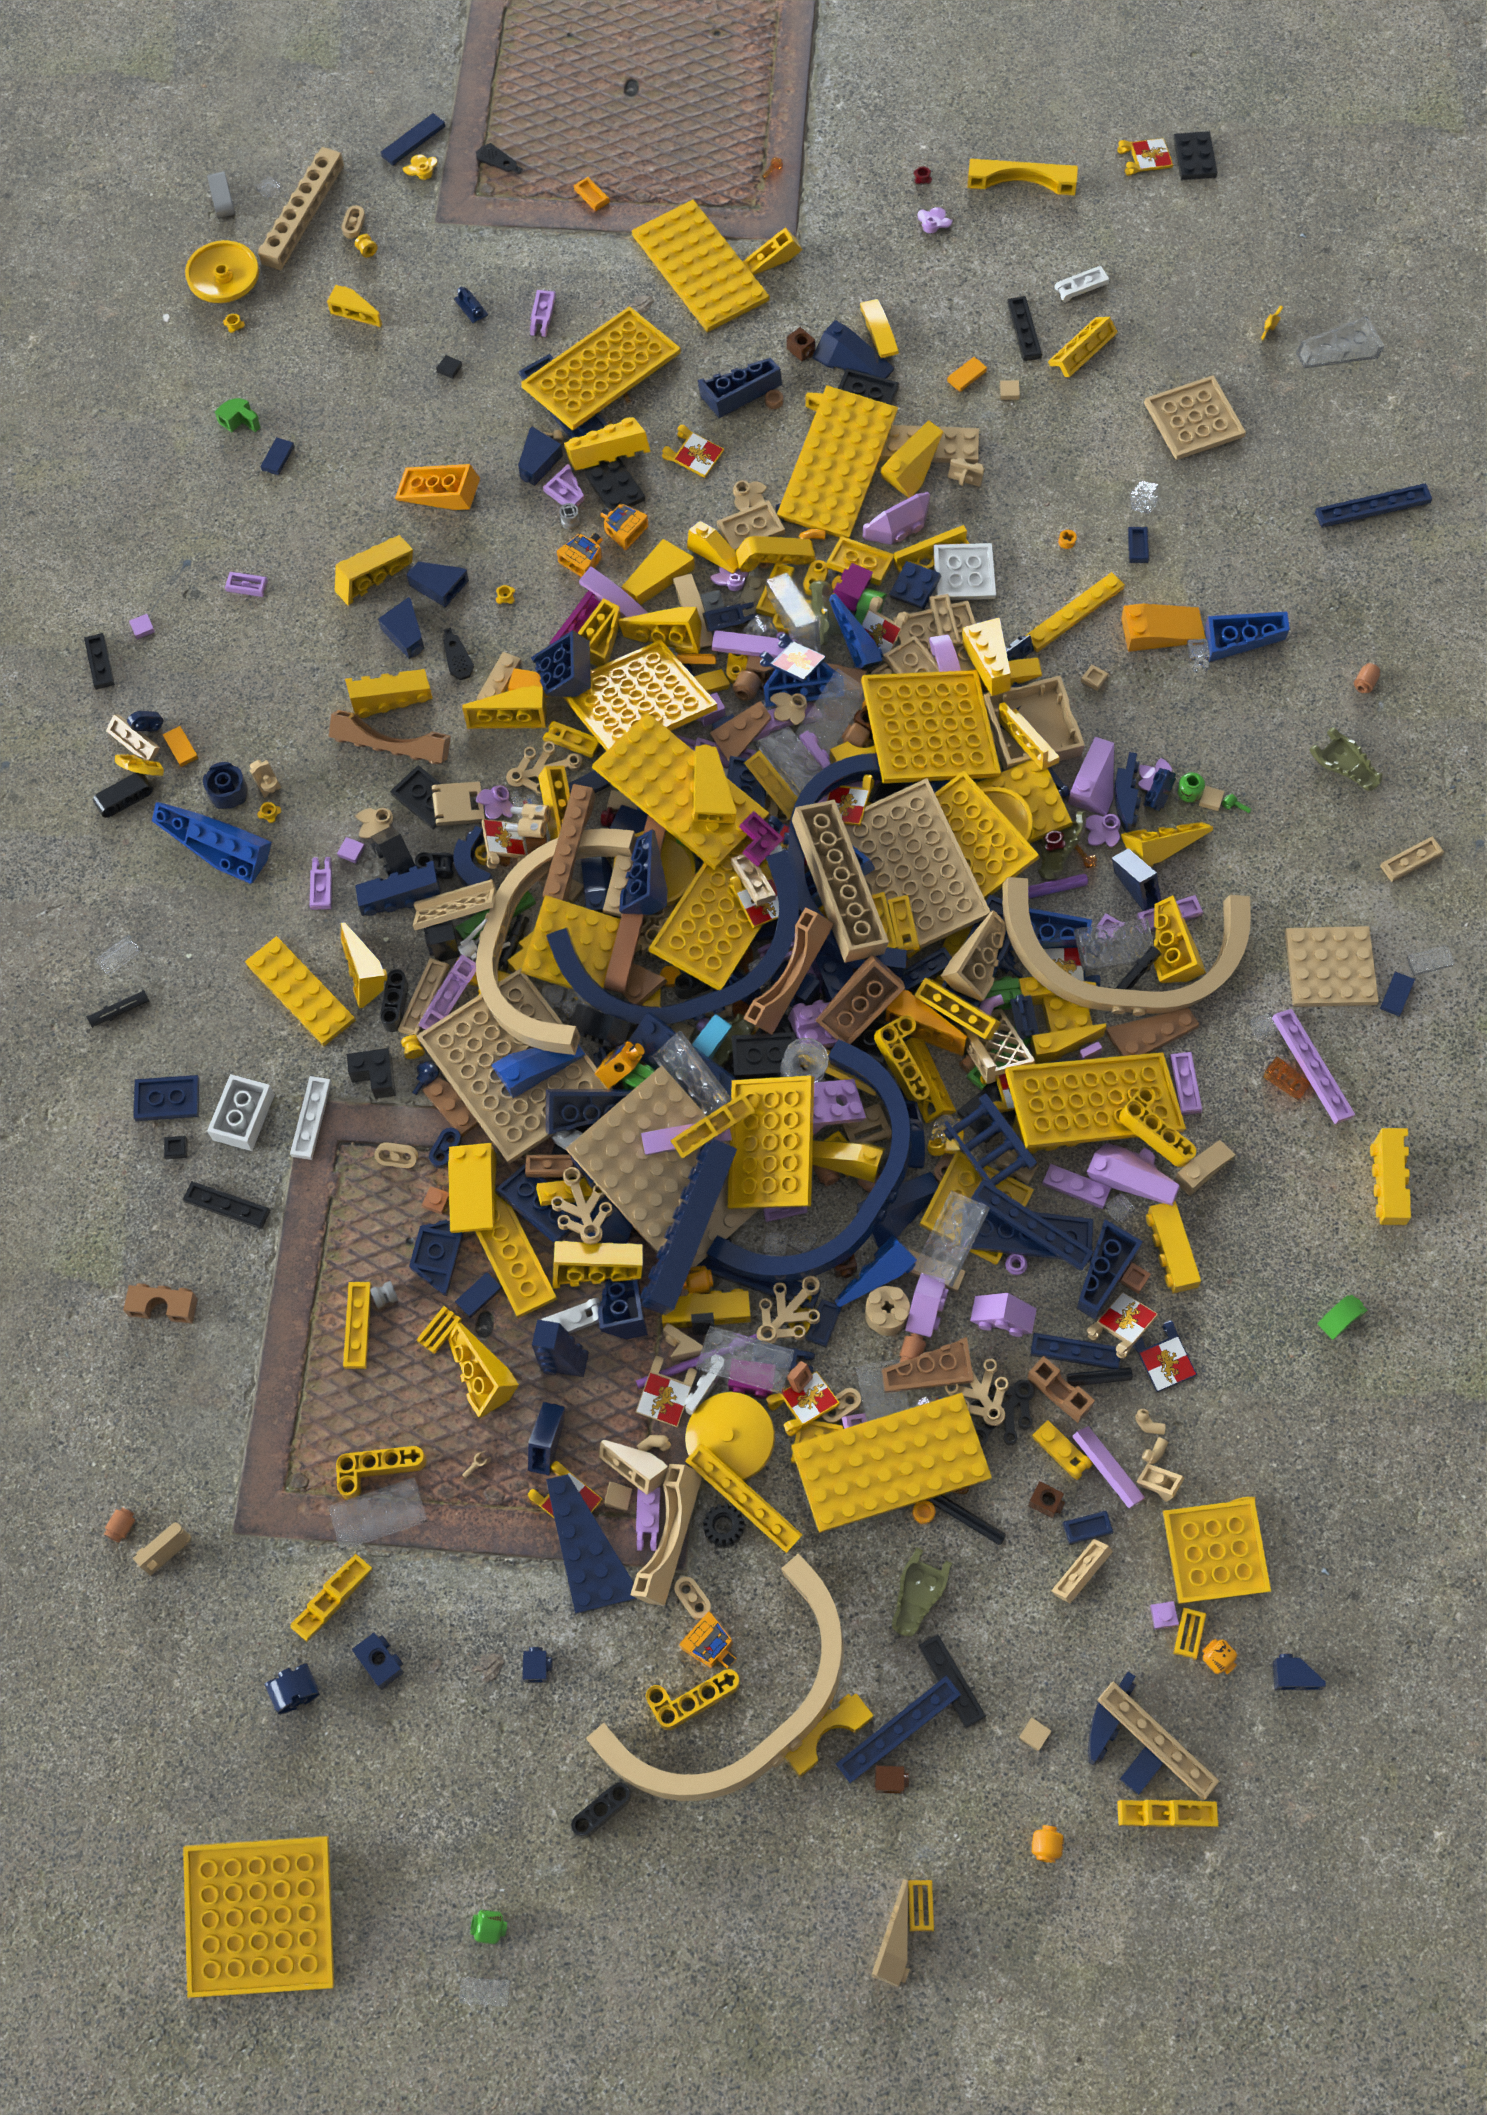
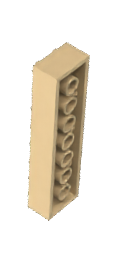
M835 800L796 807L792 823L828 920L834 923L832 931L844 963L868 958L872 954L875 956L884 954L889 941Z

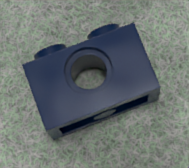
M373 1632L355 1646L352 1651L377 1686L382 1690L404 1673L401 1669L403 1662L396 1653L394 1655L390 1654L387 1649L390 1647V1644L383 1635L378 1637ZM384 1654L385 1661L381 1665H375L374 1660L376 1656Z

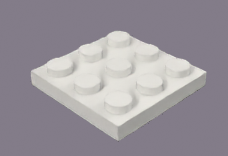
M992 543L934 545L935 571L939 572L942 576L936 586L937 596L949 594L950 600L996 598Z

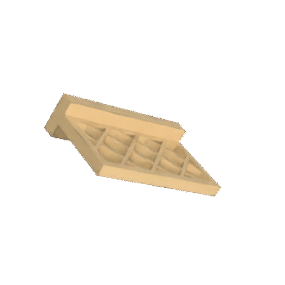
M490 879L414 902L416 909L413 922L414 930L493 908L497 893L493 880Z
M1001 1008L993 1010L991 1013L993 1018L999 1017L1001 1019V1024L991 1041L980 1039L979 1035L955 1021V1027L967 1036L965 1049L987 1084L995 1082V1076L1005 1074L1007 1067L1035 1064L1034 1058ZM1000 1029H1001V1030H1004V1031H1008L1009 1034H1008V1036H1007V1035L1000 1034V1033H998V1032H999ZM998 1039L1004 1042L1002 1045H1000L997 1043H993V1040ZM1007 1044H1016L1017 1048L1007 1047ZM988 1048L998 1050L997 1054L988 1052ZM1002 1052L1013 1054L1011 1058L1001 1056ZM1020 1056L1026 1058V1060L1018 1061L1015 1058ZM997 1061L1003 1062V1063H1006L1007 1065L1002 1066V1067H997V1066H996V1062H997Z

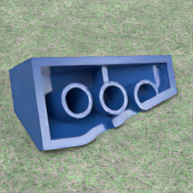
M836 594L831 595L829 601L855 668L865 670L878 665L883 657L881 648L877 647L875 641Z
M579 1044L575 1055L531 1048L508 1054L491 1066L514 1099L586 1055Z
M893 1234L874 1253V1261L865 1264L861 1268L858 1280L856 1278L852 1279L835 1298L836 1304L841 1307L902 1276L905 1272L909 1273L915 1267L917 1259Z

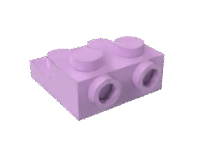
M818 1000L812 1005L805 1006L804 1003H799L792 1008L788 1019L803 1052L834 1047L837 1042L828 1031L816 1022L817 1017L830 1002L824 1003L823 1000Z

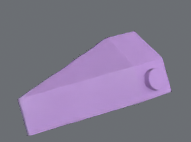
M1095 737L1070 791L1068 804L1105 816L1108 814L1113 801L1114 743Z

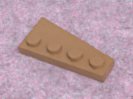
M1184 1008L1108 1027L1105 1033L1120 1056L1149 1054L1197 1029L1199 1023L1190 1009Z
M967 1337L955 1343L944 1345L934 1351L923 1353L913 1359L889 1366L881 1371L885 1393L971 1383L974 1381Z

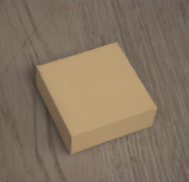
M1019 380L1000 381V399L1019 400Z
M1091 665L1081 678V682L1098 691L1108 678V673Z
M1205 786L1199 806L1219 811L1224 791Z
M1031 1717L1019 1739L1039 1752L1051 1730Z

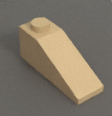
M1219 1140L1177 1173L1174 1182L1179 1184L1180 1188L1187 1195L1191 1196L1236 1154Z
M607 1440L601 1441L599 1458L646 1495L664 1483L668 1466L652 1453Z

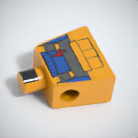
M619 504L614 511L605 507L600 515L605 519V532L625 551L649 527L646 514L624 504Z
M594 533L589 539L582 534L576 535L557 550L558 563L582 577L590 567L595 569L601 560L602 553L599 544L603 541L597 533Z
M630 1041L625 1042L605 1057L594 1074L608 1089L611 1088L636 1067L644 1054V1048L639 1043L633 1045Z
M709 1611L679 1644L684 1652L709 1668H712L719 1661L729 1669L737 1660L728 1651L733 1645L732 1639Z

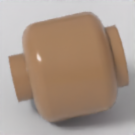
M753 671L740 672L733 684V691L736 697L744 701L754 699L761 687V680Z
M858 723L849 724L841 736L843 743L849 742L860 748H868L872 741L869 738L870 731Z

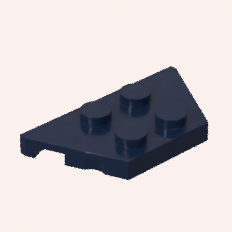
M447 1219L438 1221L436 1224L420 1226L409 1268L444 1296L448 1295L464 1232L451 1233L450 1221H447Z

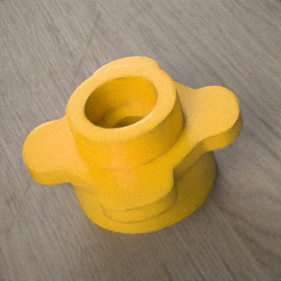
M234 313L229 314L223 321L224 326L228 327L230 333H234L245 326V323L240 320V316Z
M502 585L496 589V603H514L513 594L515 589L513 587Z
M265 802L257 813L258 818L266 819L268 823H274L276 816L281 813V808L271 802Z

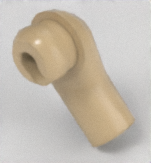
M1138 1410L1135 1419L1144 1432L1165 1434V1424L1153 1422L1149 1417L1148 1410Z

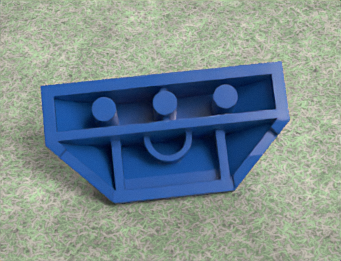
M824 661L804 682L775 669L764 685L765 706H776L772 702L771 697L781 692L791 696L797 693L805 696L806 701L844 696L843 678Z

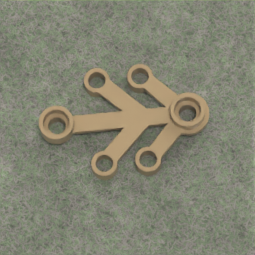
M547 741L543 745L541 756L532 769L526 770L530 761L535 759L536 750L533 747H527L524 750V757L519 766L510 769L506 779L512 787L523 785L535 791L538 796H542V793L537 790L540 787V783L536 784L529 780V778H538L545 766L564 765L565 768L571 771H578L582 767V758L580 755L573 753L568 755L565 760L545 765L550 755L555 752V744ZM547 746H552L553 749H552V750H546V747H547ZM532 751L534 754L528 756L527 752ZM576 758L578 761L572 763L570 760ZM515 774L520 776L518 779L513 778Z
M569 1167L564 1171L563 1178L565 1184L571 1186L577 1206L564 1201L560 1196L554 1197L551 1200V1205L555 1211L564 1210L581 1218L583 1225L570 1220V1217L567 1215H561L557 1220L558 1227L562 1230L571 1229L581 1234V1239L586 1244H596L602 1238L601 1225L605 1218L613 1212L612 1205L609 1202L601 1203L599 1206L600 1212L592 1223L590 1215L599 1199L603 1198L605 1194L603 1192L597 1193L596 1190L600 1188L594 1185L593 1193L587 1203H585L579 1185L581 1181L580 1171L575 1167ZM570 1177H575V1178H576V1179L573 1180V1181H570V1180H569ZM556 1202L562 1203L560 1206L554 1205ZM604 1207L610 1208L607 1212L602 1211ZM567 1220L568 1223L565 1224V1225H562V1224H561V1221ZM593 1232L595 1236L589 1237L588 1234Z
M808 1276L802 1281L803 1289L787 1307L785 1303L786 1285L781 1282L774 1285L773 1290L777 1300L778 1317L772 1323L770 1312L773 1308L771 1300L764 1298L759 1302L763 1325L757 1330V1339L761 1344L766 1346L773 1345L778 1338L794 1337L796 1340L805 1338L806 1331L803 1326L797 1325L791 1329H780L784 1323L808 1321L810 1324H817L820 1321V1313L816 1309H811L808 1312L794 1313L809 1295H815L819 1292L820 1283L816 1277ZM809 1285L815 1286L813 1290L807 1289ZM782 1287L784 1291L778 1293L776 1289ZM764 1303H768L770 1306L769 1308L764 1309L762 1305ZM811 1314H816L818 1316L814 1320L810 1319ZM797 1330H802L803 1334L798 1336L795 1334V1332ZM769 1332L772 1334V1336L770 1338H765L764 1334Z
M987 1359L984 1362L985 1372L981 1384L973 1372L974 1381L970 1383L973 1389L955 1384L956 1389L954 1391L948 1390L951 1385L945 1386V1390L950 1396L963 1393L964 1397L980 1400L984 1407L970 1405L965 1399L969 1413L983 1417L988 1425L998 1426L1005 1419V1411L1001 1405L1005 1391L1009 1388V1383L1005 1377L996 1379L995 1387L997 1390L992 1403L988 1393L993 1375L997 1371L998 1366L994 1359ZM992 1363L995 1366L993 1369H988L987 1365ZM1000 1382L1006 1383L1005 1387L1002 1388L998 1384ZM992 1411L998 1412V1415L996 1417H991L990 1413Z

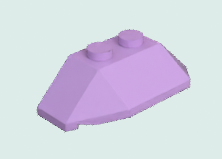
M929 492L916 494L882 512L870 523L863 526V538L868 541L892 545L904 540L913 533L919 532L924 528L930 501Z

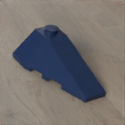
M834 320L824 331L813 354V359L832 369L838 367L844 369V372L848 368L886 379L894 371V367L888 361L881 358L856 333L837 320Z
M651 829L637 837L631 857L633 861L632 869L627 872L625 877L628 879L626 889H622L620 894L619 912L622 914L653 915L667 907L668 890L656 833Z
M606 857L581 859L586 908L603 913L613 870Z
M931 1172L901 1184L896 1201L893 1204L890 1203L887 1208L886 1218L883 1222L878 1223L871 1234V1238L878 1248L893 1234L898 1238L902 1231L931 1202L939 1186ZM865 1200L857 1204L856 1213L859 1212Z
M605 1195L597 1202L590 1215L593 1223L600 1212L599 1206L601 1203L609 1202L612 1205V1214L605 1218L600 1227L602 1229V1238L598 1243L627 1244L631 1237L630 1232L633 1226ZM604 1207V1208L602 1209V1211H604V1212H607V1211L610 1210L609 1207ZM591 1232L588 1236H595V1233Z
M607 1279L605 1289L602 1291L601 1305H599L597 1311L601 1332L626 1340L648 1335L644 1308L641 1306L642 1299L640 1298L641 1292L638 1279L617 1282Z

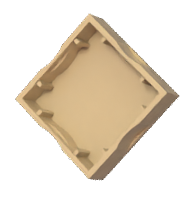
M1061 676L1035 681L1022 687H1011L1010 691L991 696L990 693L984 694L993 740L1004 771L1032 760V758L1006 729L1004 730L1000 727L1001 724L998 722L999 704L1003 702L1011 710L1021 706L1018 712L1060 757L1059 761L1082 756L1085 744L1077 721L1070 710L1069 698Z

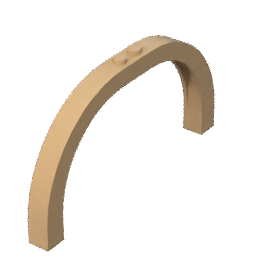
M603 828L584 830L576 860L589 857H615L617 855L632 857L637 840L635 832ZM558 838L538 847L521 860L499 887L495 895L494 907L490 908L489 913L486 914L485 919H488L480 932V942L476 957V976L482 997L493 1017L510 1035L537 1049L575 1055L581 1038L576 1026L542 1022L522 1014L502 996L498 982L499 959L515 909L530 887L549 872Z
M1007 877L1003 883V917L1010 942L1022 964L1038 982L1052 993L1071 1003L1090 1009L1112 1011L1113 1014L1129 1012L1135 1016L1188 1008L1207 998L1232 975L1248 943L1251 919L1250 896L1229 895L1223 901L1224 932L1220 952L1215 963L1204 977L1186 987L1163 992L1098 987L1071 976L1061 969L1044 951L1034 933L1030 920L1028 878Z
M799 1553L781 1569L785 1578L803 1596L817 1618L821 1634V1660L813 1687L798 1710L745 1757L725 1768L702 1774H676L649 1766L631 1754L606 1724L603 1723L586 1739L614 1773L635 1788L653 1796L678 1801H701L728 1795L744 1788L772 1767H778L784 1761V1756L788 1752H794L801 1746L802 1740L817 1726L834 1699L842 1675L844 1639L838 1612L828 1589Z

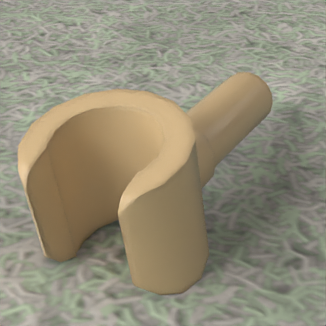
M555 430L553 433L542 432L561 445L563 444L564 437L560 430Z
M485 1451L477 1453L474 1456V1463L462 1474L463 1477L467 1478L479 1466L488 1464L491 1461V1457L483 1461L481 1455Z

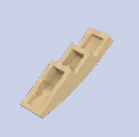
M692 573L673 578L680 606L697 607L702 622L700 649L712 646L713 636L711 632H707L702 614L705 610Z

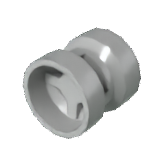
M572 503L562 505L559 510L561 525L567 530L576 529L580 524L578 507Z
M391 1281L384 1283L382 1287L370 1289L378 1309L384 1307L388 1302L394 1303L398 1301Z

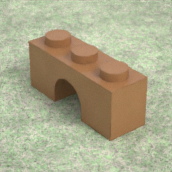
M138 1283L136 1286L129 1285L123 1310L129 1317L150 1319L153 1308L158 1304L164 1303L168 1305L166 1315L171 1321L193 1323L198 1298L192 1290L187 1288H179L178 1291L171 1290L167 1286L151 1288L149 1285Z
M1043 1356L1029 1371L1027 1380L1073 1420L1079 1423L1091 1410L1095 1400L1079 1386L1075 1388L1068 1384L1060 1375L1061 1370Z

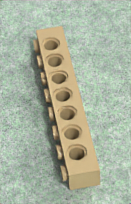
M321 147L320 151L316 153L303 179L299 181L297 189L291 194L288 204L284 206L280 217L276 219L271 232H268L265 242L259 247L258 255L262 265L282 270L342 170L344 163L341 152Z

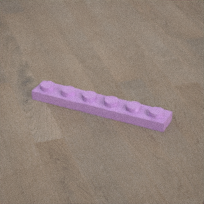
M1289 1009L1276 1013L1272 1020L1334 1124L1352 1119L1355 1113L1293 1010Z

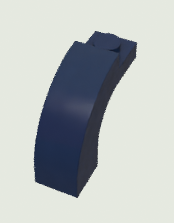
M475 826L473 831L467 834L465 841L458 839L454 849L453 857L456 872L464 887L492 879L491 873L478 868L473 863L475 850L484 841L483 828Z

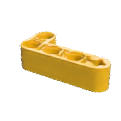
M751 536L746 538L736 550L741 572H750L759 563L808 565L816 560L810 539Z
M904 1015L878 1029L874 1035V1040L906 1098L909 1101L920 1102L929 1096L930 1088L902 1039L916 1028L914 1018ZM901 1022L906 1023L907 1031L901 1028ZM883 1031L889 1034V1041L883 1038ZM894 1050L900 1053V1059L894 1057ZM904 1068L910 1071V1078L904 1075ZM917 1089L920 1090V1093L918 1095H916L915 1093Z
M1148 1086L1141 1087L1119 1114L1120 1122L1177 1167H1185L1196 1155L1195 1146L1149 1109L1156 1099V1093Z
M417 1446L342 1454L336 1462L338 1491L344 1499L355 1500L361 1493V1477L420 1471L427 1463L426 1456L421 1448ZM414 1455H418L419 1457L416 1458V1462H412V1460L414 1459ZM391 1457H398L395 1465H388V1460ZM368 1460H376L373 1467H365ZM353 1462L350 1470H343L344 1464ZM354 1484V1489L351 1492H344L346 1485Z
M726 1669L671 1701L662 1686L653 1685L646 1692V1700L659 1725L665 1730H673L735 1693L739 1688L740 1681L738 1674L734 1670ZM726 1677H729V1679L734 1678L732 1686L728 1684L723 1685ZM716 1682L719 1683V1687L723 1685L721 1687L723 1691L722 1693H719L718 1686L715 1684ZM705 1689H713L715 1696L712 1699H705L702 1696ZM655 1692L663 1694V1699L659 1703H654L650 1700L651 1695ZM691 1700L695 1703L692 1711L683 1710L682 1705L685 1701ZM667 1712L675 1715L674 1721L669 1724L662 1721L663 1715Z

